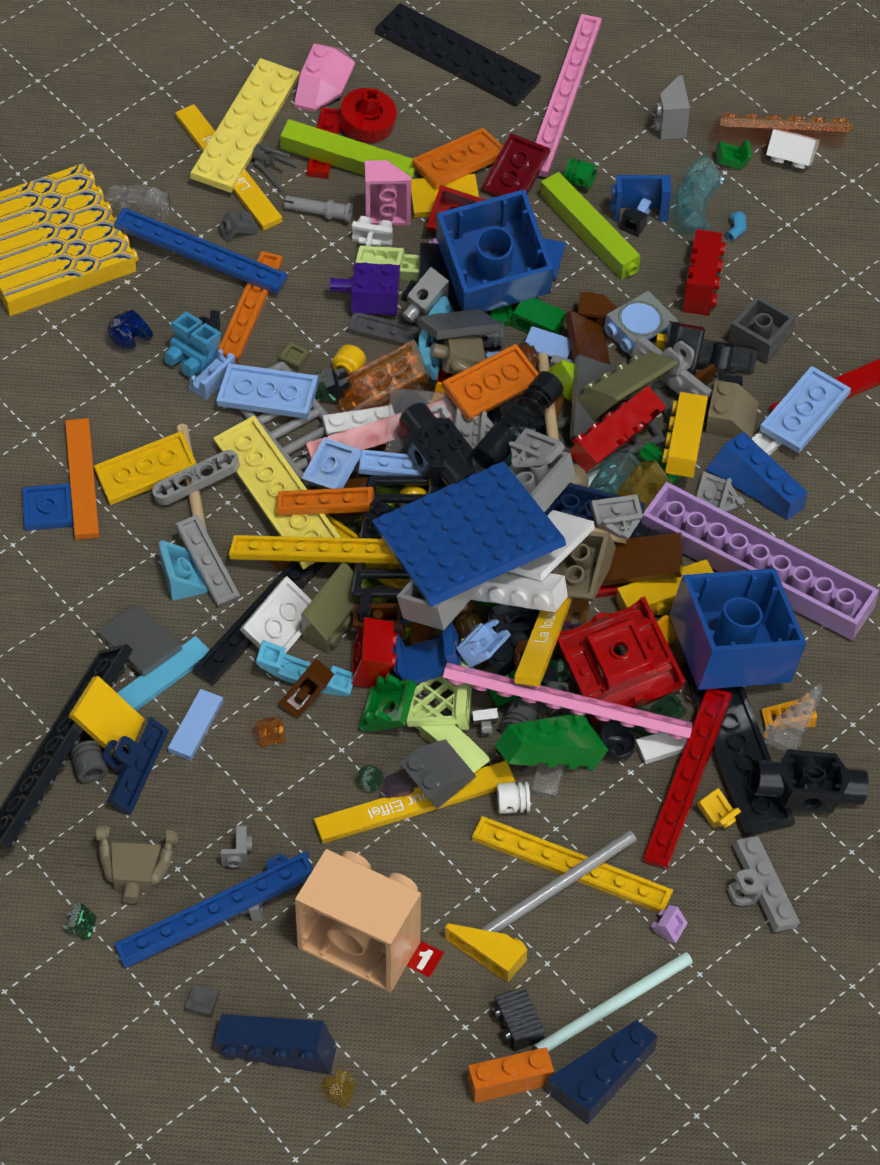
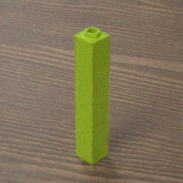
M288 119L280 136V149L324 163L328 162L333 166L364 176L365 161L388 160L409 175L411 180L414 177L415 168H412L413 158Z
M560 172L541 181L540 197L621 280L634 275L639 270L641 255Z

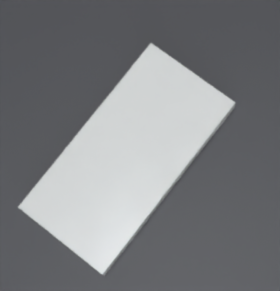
M552 510L547 516L564 536L566 546L509 572L542 581L595 529L594 521Z

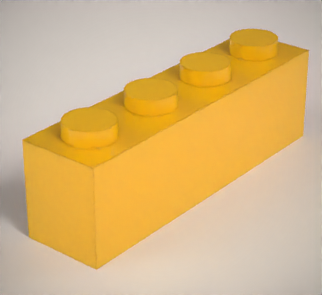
M680 392L679 400L673 401L671 414L676 416L670 417L668 430L673 432L667 433L665 446L670 448L664 449L662 463H667L665 473L694 478L708 396Z
M707 559L682 567V576L687 574L714 573ZM682 577L641 581L617 588L616 603L621 611L645 596L654 616L664 615L671 610Z

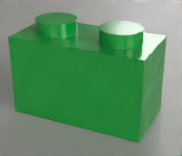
M538 298L521 301L513 312L512 327L529 334L531 327L534 326L559 335L565 327L566 311L547 304Z

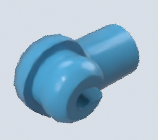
M741 211L733 212L730 216V219H733L731 222L734 224V227L726 232V237L729 241H734L747 229L746 216Z

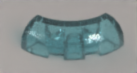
M703 154L686 171V179L683 184L678 185L674 196L676 200V206L674 207L675 215L679 222L688 231L696 232V229L706 230L711 227L706 220V207L713 193L725 181L715 164Z

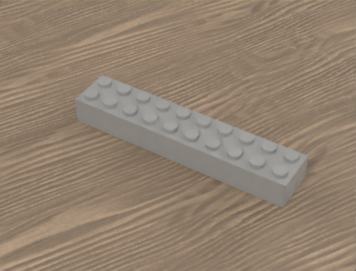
M564 451L550 464L516 468L511 465L509 467L544 512L576 476L571 453ZM410 580L397 595L403 619L445 630L484 583L430 607L412 580Z

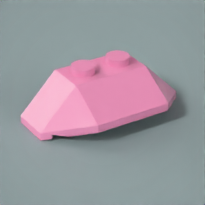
M313 44L300 73L294 107L316 112L321 106L329 104L342 96L354 69L355 61L341 48L324 44Z

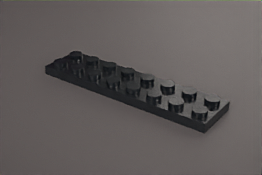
M401 3L375 28L376 35L514 107H517L540 82L541 76Z
M688 662L683 663L682 669L699 711L706 689L698 690ZM744 687L719 688L718 690L730 692L732 698L715 741L713 752L734 808L738 807L741 811L737 816L745 837L793 826L795 819L791 809H783L776 797L756 796L751 793L750 773L753 762L755 760H772Z

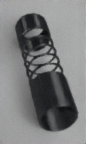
M541 371L528 385V388L522 392V396L515 400V405L509 407L508 413L502 415L501 421L496 422L473 449V457L477 464L487 469L492 465L503 462L511 453L509 442H515L517 436L503 423L511 425L520 434L524 430H521L513 423L510 415L521 419L528 429H530L528 424H536L537 419L535 416H543L542 408H550L563 392V385L558 377L550 372ZM528 391L532 399L524 397L525 392ZM522 399L525 407L517 405V402ZM524 399L534 402L541 409L542 413L538 415L531 411L525 404ZM515 407L518 415L510 413V410ZM517 407L528 411L534 417L535 422L531 423L524 419L517 410ZM508 415L511 423L504 422L503 418Z

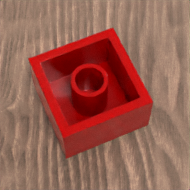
M364 618L353 642L352 685L370 688L377 685L378 676L386 679V676L390 674V668H394L396 662V653H393V647H395L397 641V632H393L394 622Z

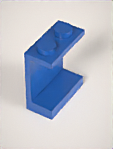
M616 175V184L611 186V197L614 199H610V212H614L615 222H619L620 208H637L643 198L652 201L648 208H658L659 222H668L671 200L670 175Z
M451 622L445 630H442L443 636L405 647L400 635L397 634L396 645L393 647V653H396L397 663L394 666L397 678H402V680L411 679L417 684L443 676L447 662L462 666L461 655L456 649L459 645V635L453 623Z

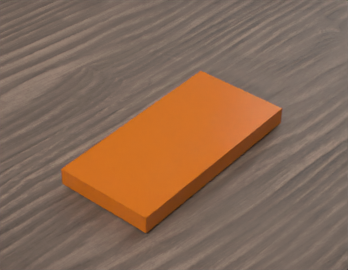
M481 128L413 158L412 167L436 189L440 185L448 184L495 163L503 145L486 129Z
M514 344L442 382L441 387L469 422L479 417L483 411L488 412L522 394L539 373L518 345Z

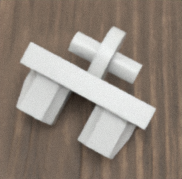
M360 216L357 222L353 221L352 241L365 244L366 246L392 247L393 228L391 221L381 220L379 225L371 224V219L366 216Z

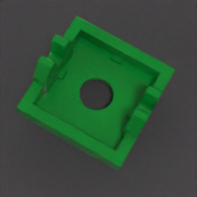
M390 674L386 676V679L378 676L377 685L370 687L359 728L364 733L405 726L416 684L411 679L399 681ZM392 703H395L394 710L385 714L384 710Z

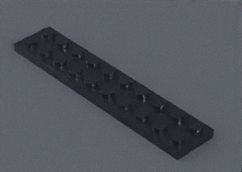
M128 644L98 652L0 807V850L9 849L17 842V835L21 828L28 824L31 819L30 814L42 802L43 793L46 788L55 781V774L58 769L67 762L69 758L68 753L80 741V734L83 729L69 717L70 712L94 676H99L111 688L115 685L117 675L129 663V656L133 651Z

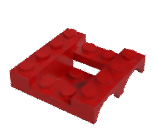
M645 596L624 610L609 614L602 612L580 627L568 631H560L556 646L562 659H565L582 696L636 708L682 690L685 687L686 681ZM621 645L627 649V653L619 656L614 653L613 649ZM590 649L592 650V652H593V654H594V656H595V658H596V660H597V662H598V664H599V667H600V669H601V671H602V673H603V675H604V677H605V679H606V681H607V686H606V684H605V682H604V680H603V678H602V675H601V673H600V671H599V669H598V667H597V665H596V663H595V661H594V658H593V656H592V654H591V652H590ZM588 713L593 724L602 721L596 719L595 715Z

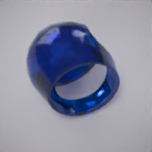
M132 309L116 314L108 325L107 333L109 339L116 347L121 349L136 348L134 337L138 336L150 341L154 336L148 324Z

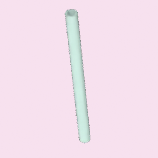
M685 952L536 1043L533 1045L534 1050L547 1047L548 1052L691 965L693 961L690 955Z

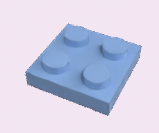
M324 437L301 479L306 483L324 489L343 488L362 452L358 448Z

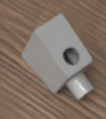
M430 267L408 294L407 309L402 313V316L408 322L413 323L417 316L428 315L441 297L447 296L448 298L449 280Z

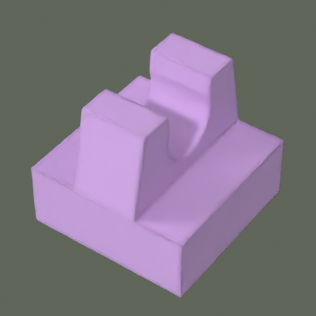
M669 905L667 910H660L658 915L661 920L659 923L653 922L651 927L655 933L664 936L667 942L676 943L688 923L677 906Z

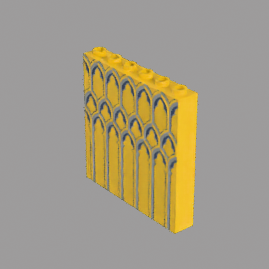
M84 163L0 192V299L9 316L137 271V253L134 248L131 249L129 247L130 243L127 234L114 228V222L117 217L113 218L109 202L104 201L101 187H96L94 175L91 170L88 171Z

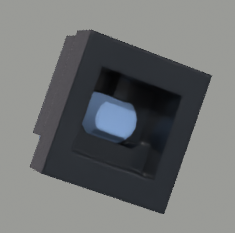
M643 198L637 209L633 207L626 209L622 214L621 230L639 237L646 227L647 216L651 210L648 207L652 201Z

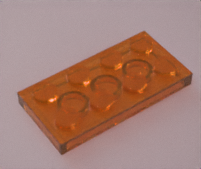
M412 340L350 373L347 378L351 382L352 387L344 391L345 397L338 399L342 412L374 408L430 378L417 343Z

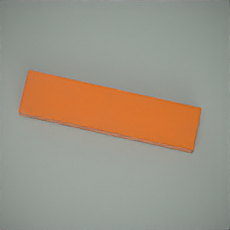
M357 487L278 491L276 512L278 516L369 512V505L374 500V488Z

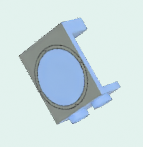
M647 291L608 313L603 329L609 337H612L620 345L624 352L631 356L637 339L644 336L649 340L656 336L657 333L667 334L669 321L678 322V320Z

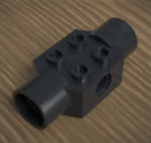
M425 403L413 404L401 414L399 423L407 434V455L430 486L447 487L450 484L459 483L472 474L478 473L473 467V448L450 418H436Z
M787 749L781 762L755 760L750 773V790L752 795L776 797L783 809L833 813L838 803L863 805L867 799L869 789L867 771L846 768L835 753Z

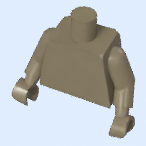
M463 336L447 338L444 340L443 345L433 343L430 348V356L440 358L443 371L452 375H456L474 366L487 357L481 337Z
M108 825L99 826L96 830L97 841H100L98 847L105 877L109 882L114 883L115 891L124 892L123 901L125 903L135 904L138 902L139 893H151L154 885L162 881L170 867L174 853L172 848L173 845H177L179 836L174 830L166 829V844L162 850L161 845L120 842L109 844L110 827Z

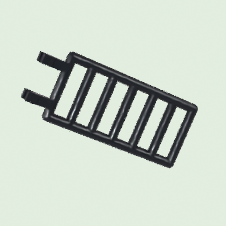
M372 475L368 478L367 487L374 488V499L376 498L384 503L408 504L438 491V486L429 485L428 494H375L377 485H429L423 476ZM363 512L359 538L382 539L377 531H370V524L366 523L365 520L368 512ZM355 563L350 594L354 598H361L358 606L360 623L363 622L365 617L371 618L373 598H397V595L403 590L361 588L362 579H410L404 569H364L365 563ZM398 604L397 612L398 614H400L399 623H410V620L403 619L402 612Z

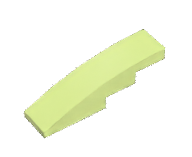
M360 246L355 263L400 265V279L419 282V255L405 254L404 248Z
M421 709L414 714V718L423 717L427 712ZM454 724L414 726L419 730L421 737L430 743L446 739L473 773L490 761L489 757Z

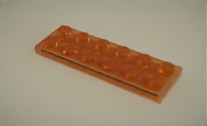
M723 113V117L717 118V126L853 132V123H848V118H832V122H825L826 117H810V121H803V116H788V120H781L782 116L767 115L766 119H759L760 115L745 114V118H737L738 114Z

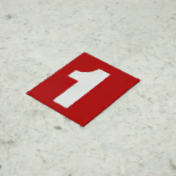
M421 941L407 967L430 977L445 952Z

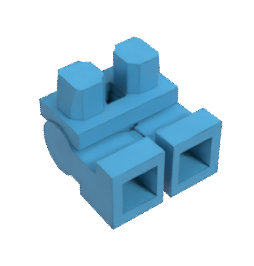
M186 311L171 323V330L175 332V337L170 340V348L165 352L164 361L170 366L175 365L177 362L180 363L182 373L190 377L195 373L200 375L216 359V350L220 347L221 332L206 323L202 325L200 319Z

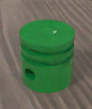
M571 157L565 168L564 177L570 184L590 190L594 184L598 166Z

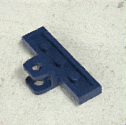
M152 717L144 719L135 741L127 736L120 737L118 741H108L102 753V759L106 764L116 771L121 770L107 802L125 815L132 814L169 732L167 728ZM112 749H114V750H113V754H114V756H115L116 758H113V757L111 756V750H112Z

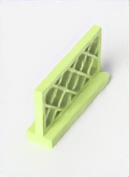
M461 656L462 666L469 667ZM442 676L417 683L407 717L408 727L458 724L460 730H469L472 685L467 683L453 685ZM436 680L442 683L436 690L429 687ZM447 689H450L452 692H454V694H452L447 699L443 698L440 695ZM423 690L429 693L423 700H419L416 697ZM437 699L441 703L437 707L431 709L427 706L432 700ZM447 707L452 711V716H440L439 713ZM421 709L427 712L423 717L414 718V714Z

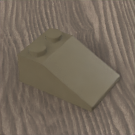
M592 531L551 571V574L565 575L567 598L594 601L610 570L616 548L610 533Z

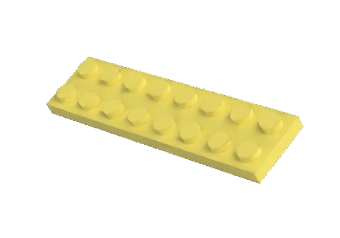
M260 58L192 169L190 179L232 193L242 173L252 159L254 147L264 139L296 85L300 72Z
M255 416L214 437L215 444L221 452L232 450L238 455L240 468L236 471V474L279 536L341 538L325 514L277 515L278 491L307 489ZM297 561L299 565L302 567V569H305L308 566L315 563L310 561Z

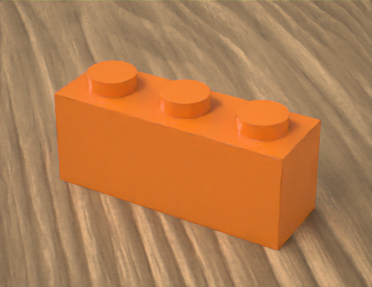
M547 1047L468 1065V1082L474 1103L546 1087L547 1078L554 1074Z

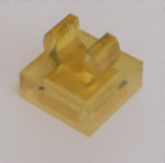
M338 1070L335 1079L325 1077L322 1089H328L326 1094L332 1097L338 1107L348 1108L357 1084L348 1071Z

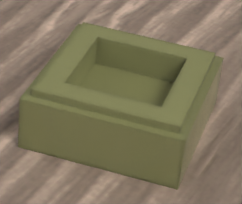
M290 342L279 355L278 362H285L288 367L299 371L310 357V351Z

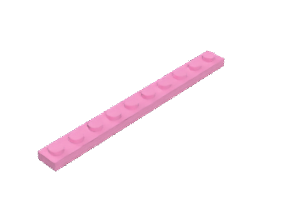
M584 14L580 16L535 142L550 148L551 151L538 176L548 178L599 33L602 18Z
M448 662L443 674V678H447L448 682L452 684L462 685L467 683L480 691H487V689L496 690L497 694L501 696L511 697L516 695L520 696L525 702L536 703V701H540L553 709L565 707L571 709L570 711L574 714L585 715V713H589L602 721H610V719L620 721V724L626 727L638 725L651 733H659V731L669 733V736L675 739L690 738L692 731V722L542 685L538 687L515 684V679Z

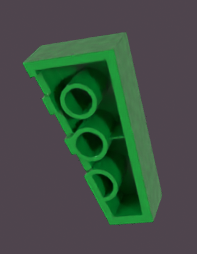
M578 714L509 724L495 744L508 764L536 766L537 763H543L547 767H556L557 764L567 765L570 769L585 766L587 770H595L608 752L607 747L590 726L588 720L583 715Z

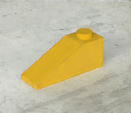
M449 923L445 927V940L506 983L512 979L527 961V948L517 938L513 939L503 933Z

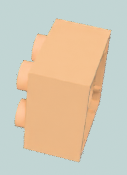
M328 849L324 851L295 898L298 949L391 993L420 944L421 893L418 892L417 885L410 878L399 873H392L389 878L371 870L369 862L355 852L345 851L341 856Z

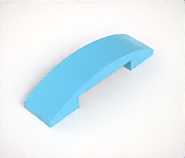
M447 296L441 297L428 315L454 312ZM421 329L419 337L420 357L432 380H437L441 361L439 358L430 356V348L433 343L438 344L439 340L424 329Z
M262 640L255 663L272 675L294 685L311 663L285 654L286 648ZM332 666L330 670L335 675L320 693L349 697L353 686L351 684L352 672Z

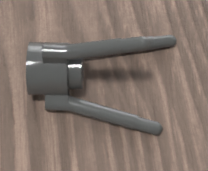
M259 143L253 149L252 158L255 159L254 165L260 168L282 192L284 190L283 187L264 165H270L274 159L293 167H298V164L287 159L290 157L289 154Z

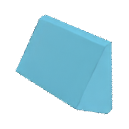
M161 540L159 542L160 560L172 601L207 593L208 589L188 550Z

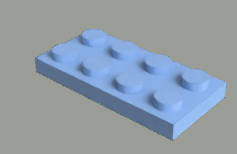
M228 363L216 400L217 406L308 419L319 384V377L317 375Z
M811 366L763 421L759 431L800 453L848 397L851 388Z

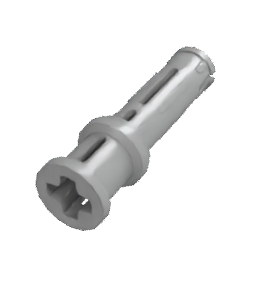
M287 195L285 198L286 201L290 202H284V209L324 215L328 220L336 218L345 220L346 223H350L352 219V203L340 204L335 203L334 200L322 202Z

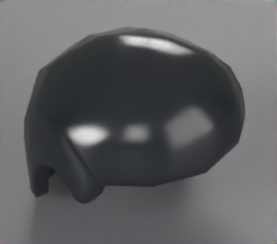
M614 720L607 722L601 729L599 738L608 749L605 756L613 761H622L632 756L636 750V735L631 734L628 727L621 725L620 721Z

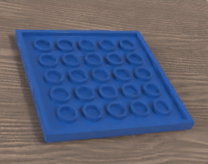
M504 461L492 465L490 468L477 474H472L457 484H450L441 490L428 494L421 499L405 504L401 508L372 520L375 530L430 607L566 546L564 536Z

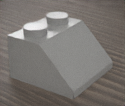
M678 76L660 94V102L656 103L658 118L654 119L655 131H659L661 140L687 137L690 105L683 76Z

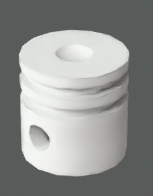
M515 782L497 783L499 814L517 813V810L520 813H523L524 810L530 812L528 782H524V784L518 782V785Z

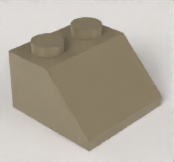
M715 380L706 433L734 438L740 433L745 432L752 438L759 402L739 384Z

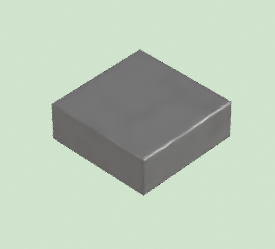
M193 984L185 1007L186 1012L211 1018L219 997V991Z

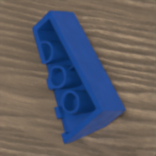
M745 432L740 433L725 443L706 468V472L711 475L715 474L724 480L731 478V485L742 490L743 495L748 498L753 497L757 499L763 507L785 520L790 519L805 508L808 492Z

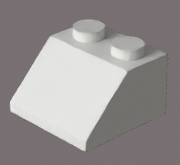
M773 129L766 155L771 156V161L784 163V160L793 162L792 166L805 169V165L811 166L820 139L782 129Z

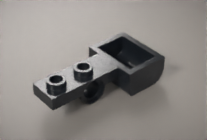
M669 321L663 351L668 347L673 349L674 345L679 341H683L694 350V359L690 368L686 370L692 375L696 373L698 363L713 364L715 368L735 369L754 373L758 349L703 339L705 334L704 327ZM681 349L682 354L686 356V352Z

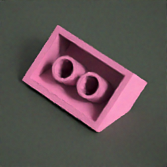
M388 160L365 161L366 217L371 219V224L379 225L381 220H389L392 222V226L411 225V177Z

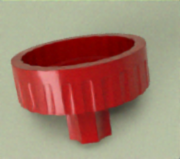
M376 88L355 89L345 95L341 102L339 124L348 136L357 141L365 143L379 142L390 136L394 129L397 117L396 105L388 95Z

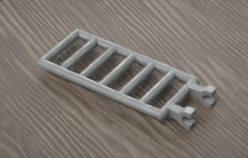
M279 362L267 368L293 372L285 362ZM314 397L308 419L297 417L271 432L263 424L280 415L264 413L257 417L253 411L239 409L246 419L252 416L257 418L306 489L315 486L301 479L304 474L302 470L308 467L311 461L310 457L307 456L295 463L289 454L306 446L307 442L325 436L324 426L284 447L276 439L317 417L323 420V415H328ZM357 462L351 475L354 478H363L358 477L359 464Z

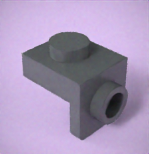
M228 210L219 224V229L225 240L231 242L236 233L255 234L258 226L250 212Z

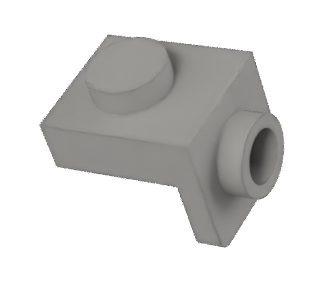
M236 826V849L221 850L222 866L230 868L248 866V851H253L252 836H247V826Z

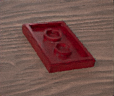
M510 133L481 187L482 192L498 197L525 189L528 195L551 152L550 148Z

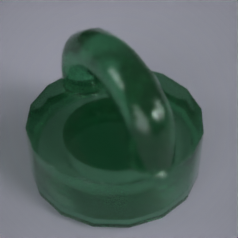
M565 659L550 660V667L557 672L566 671L565 675L558 676L559 682H564L571 678L572 674Z
M373 765L363 766L357 774L356 783L365 790L375 791L383 783V772L380 768Z

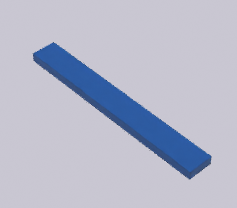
M125 207L114 222V228L277 295L287 280V273Z
M303 852L118 941L114 945L124 967L128 968L306 882L313 868L306 853Z

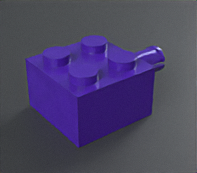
M355 263L354 274L351 279L330 277V292L350 293L351 313L397 315L400 265Z

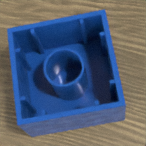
M525 189L437 213L436 239L461 311L481 309L485 312L551 293L553 266Z
M775 568L687 574L682 576L669 615L698 690L789 683L792 681L807 643Z

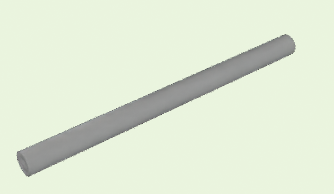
M627 831L483 926L481 930L500 932L636 842L635 835L632 831Z

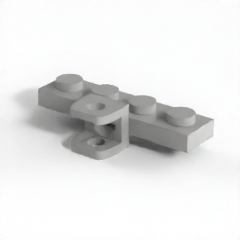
M644 336L637 339L631 357L638 353L643 356L651 351L676 360L678 365L660 380L679 395L680 392L708 396L709 399L712 390L686 370L690 368L694 359V350L683 341H679L674 345L673 349L668 347L661 351ZM681 349L686 352V356L682 354Z
M759 837L736 840L733 847L744 870L736 874V881L732 882L727 888L734 904L739 906L756 904L759 899L774 932L797 928L800 921ZM740 890L744 897L739 896L736 891Z

